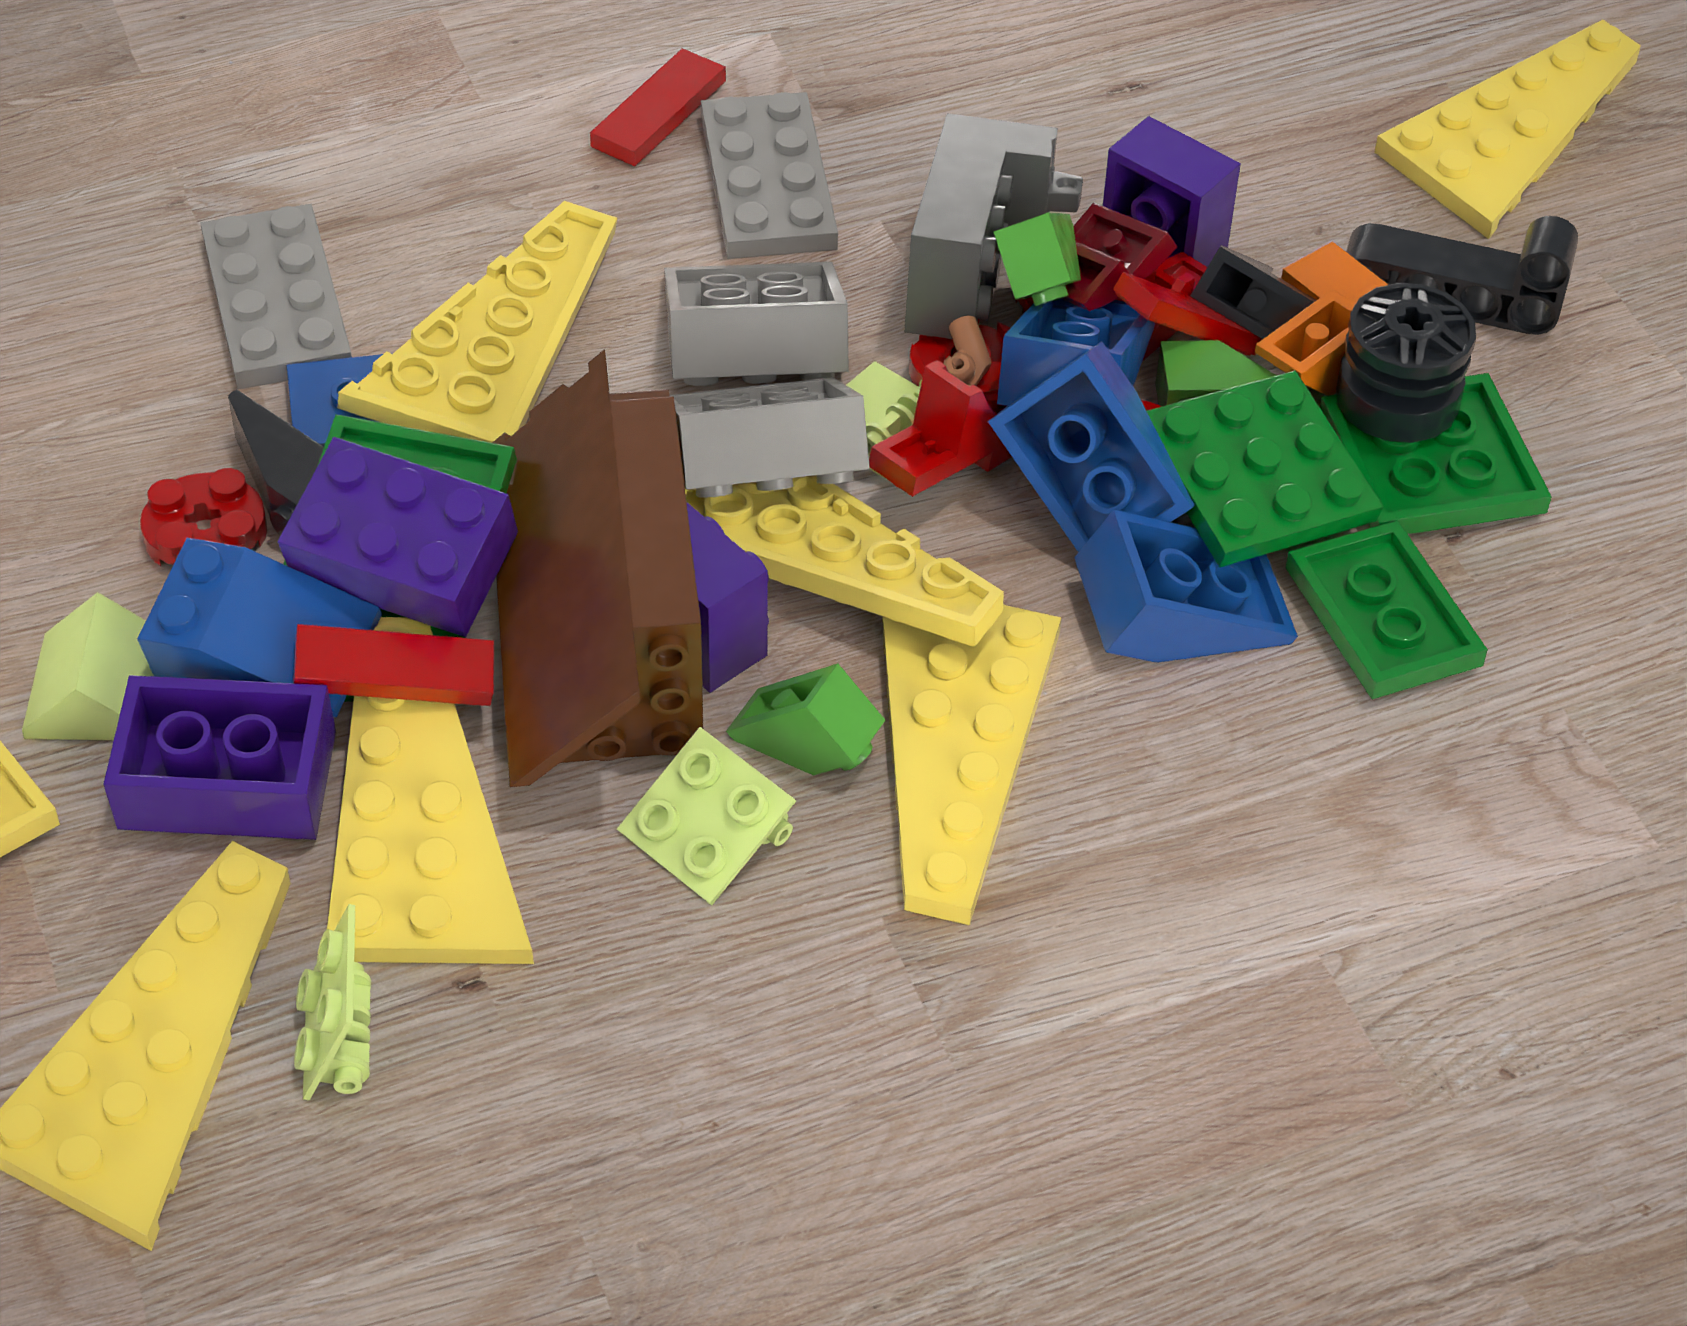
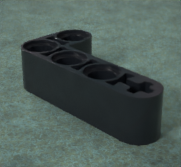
M1544 216L1537 218L1528 227L1522 252L1518 254L1387 225L1367 223L1353 230L1346 252L1388 285L1395 283L1423 284L1448 293L1465 305L1475 323L1525 334L1539 335L1555 328L1559 320L1577 249L1578 232L1573 224L1561 217Z

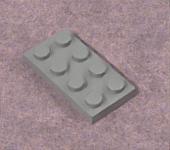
M781 92L774 95L701 100V119L727 259L838 250V229L807 92Z
M312 203L200 222L237 389L288 381L287 364L352 357Z

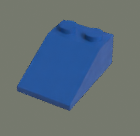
M1062 299L1036 307L1033 303L1004 335L997 404L1010 405L1101 341L1132 386H1134L1156 323L1147 320L1127 303L1120 300H1114L1091 311L1082 309Z
M1102 341L1005 407L988 421L1078 552L1113 509L1172 522L1194 507V503L1136 390Z
M1113 509L1074 557L1106 653L1159 663L1290 645L1298 637L1267 554L1219 568L1196 528Z
M187 537L137 640L155 677L293 683L297 624L374 630L382 614L378 606L246 547ZM329 694L333 717L338 716L347 695Z

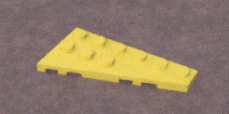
M1601 20L1378 135L1374 153L1489 239L1496 231L1502 216L1507 211L1512 212L1520 202L1521 195L1531 182L1538 181L1573 139L1575 129L1580 123H1586L1594 114L1596 104L1605 94H1610L1635 65L1641 45L1623 34L1615 26L1610 25L1605 20Z
M563 201L523 236V243L506 258L500 255L487 266V274L474 285L468 282L412 329L411 339L393 354L386 351L373 362L372 372L358 384L351 381L338 392L337 408L381 423L489 443L495 441L504 432L512 436L526 424L529 418V411L533 409L614 237L617 217Z
M817 475L793 478V487L782 490H757L756 482L733 484L732 494L719 497H697L696 489L686 490L685 488L687 503L704 517L709 516L721 526L725 535L745 552L750 551L760 558L768 570L770 579L785 585L794 586L833 599L839 603L848 604L973 647L977 645L1003 612L1004 591L950 557L934 558L920 549L919 537L906 529H902L897 533L893 532L881 524V513L835 484L817 483Z
M1003 605V612L975 647L882 616L892 761L895 773V799L900 836L899 849L904 910L966 925L971 923L1060 634L1061 617Z
M381 617L378 625L374 628L376 631L433 635L430 625L407 617ZM354 696L327 929L335 930L348 904L355 905L354 962L534 964L529 938L458 713L453 703Z
M234 841L226 847L0 1108V1170L152 1251L160 1230L158 1219L168 1193L173 1194L182 1172L180 1161L191 1132L198 1130L232 1039L230 1030L239 1006L244 1007L252 987L250 977L260 951L266 949L291 884L287 867Z

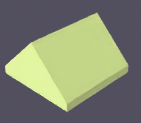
M97 592L48 630L44 635L22 728L24 739L114 740L129 675L154 676L137 640L146 620Z

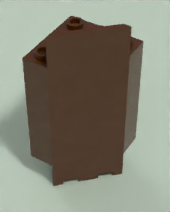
M605 349L588 362L589 372L571 387L562 384L529 411L530 421L512 436L504 432L492 442L514 447L517 457L506 494L509 495L518 533L496 576L509 787L530 786L559 763L592 760L612 761L618 758L654 755L676 756L698 728L701 727L703 729L701 619L674 396L670 397L669 389L610 393Z

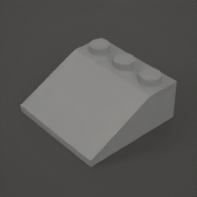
M833 262L664 268L673 379L684 378L685 384L707 386L717 383L719 377L742 376L744 382L760 384L773 382L777 379V375L800 374V378L803 380L834 378L835 372H849L848 303Z
M835 378L670 395V397L674 396L684 486L686 490L696 489L697 497L729 495L733 493V484L756 482L757 490H782L793 487V478L817 475V483L819 484L844 483L854 480L853 471L870 469L863 395Z

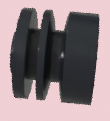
M1395 283L1376 287L1360 297L1350 313L1349 331L1345 339V354L1341 360L1336 386L1337 405L1350 423L1362 432L1385 441L1414 443L1435 438L1452 426L1459 413L1465 389V374L1470 367L1471 353L1476 342L1475 320L1465 305L1444 291L1423 284Z

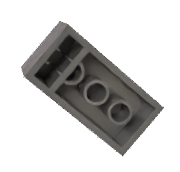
M947 113L911 233L905 333L952 339L949 325L955 319L963 316H973L977 319V322L978 319L988 321L992 306L993 288H997L1001 267V254L994 231L1050 211L1073 213L1078 211L1082 195L1083 177L1057 172L1054 167L1058 128Z

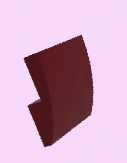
M1092 203L1073 226L1081 280L1065 285L1069 296L1061 299L1087 311L1102 307L1119 298L1115 295L1116 292L1113 288L1123 272L1146 279L1177 248V245L1168 232Z

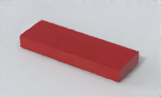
M684 48L680 49L590 132L591 147L636 166L701 105V100L708 99L726 82V66Z
M1123 272L1113 288L1116 292L1115 295L1147 320L1206 341L1219 340L1239 353L1255 356L1256 344L1263 340L1198 300Z
M297 624L293 684L327 685L329 694L491 706L494 694V640Z

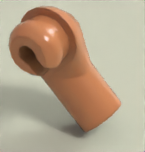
M963 316L955 319L949 325V331L957 352L952 358L948 356L944 361V365L950 374L966 385L971 386L974 384L977 386L989 371L991 358L977 319L973 316Z

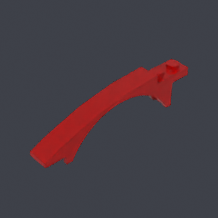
M1181 251L1166 259L1144 280L1190 296L1207 267ZM1156 323L1143 361L1160 347L1161 341H1167L1178 330ZM936 360L924 368L912 426L872 446L869 467L911 497L973 463L989 472L1012 457L988 422L1007 406L997 404L998 393L984 395L980 388L974 384L971 386L966 385L950 374L944 364Z

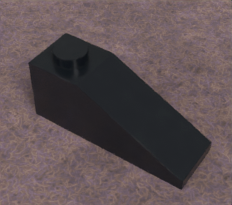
M236 389L228 395L235 438L270 516L272 526L281 536L318 466L324 447Z

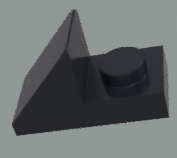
M1220 245L1190 295L1192 298L1262 339L1317 301L1272 274L1274 268L1222 245Z

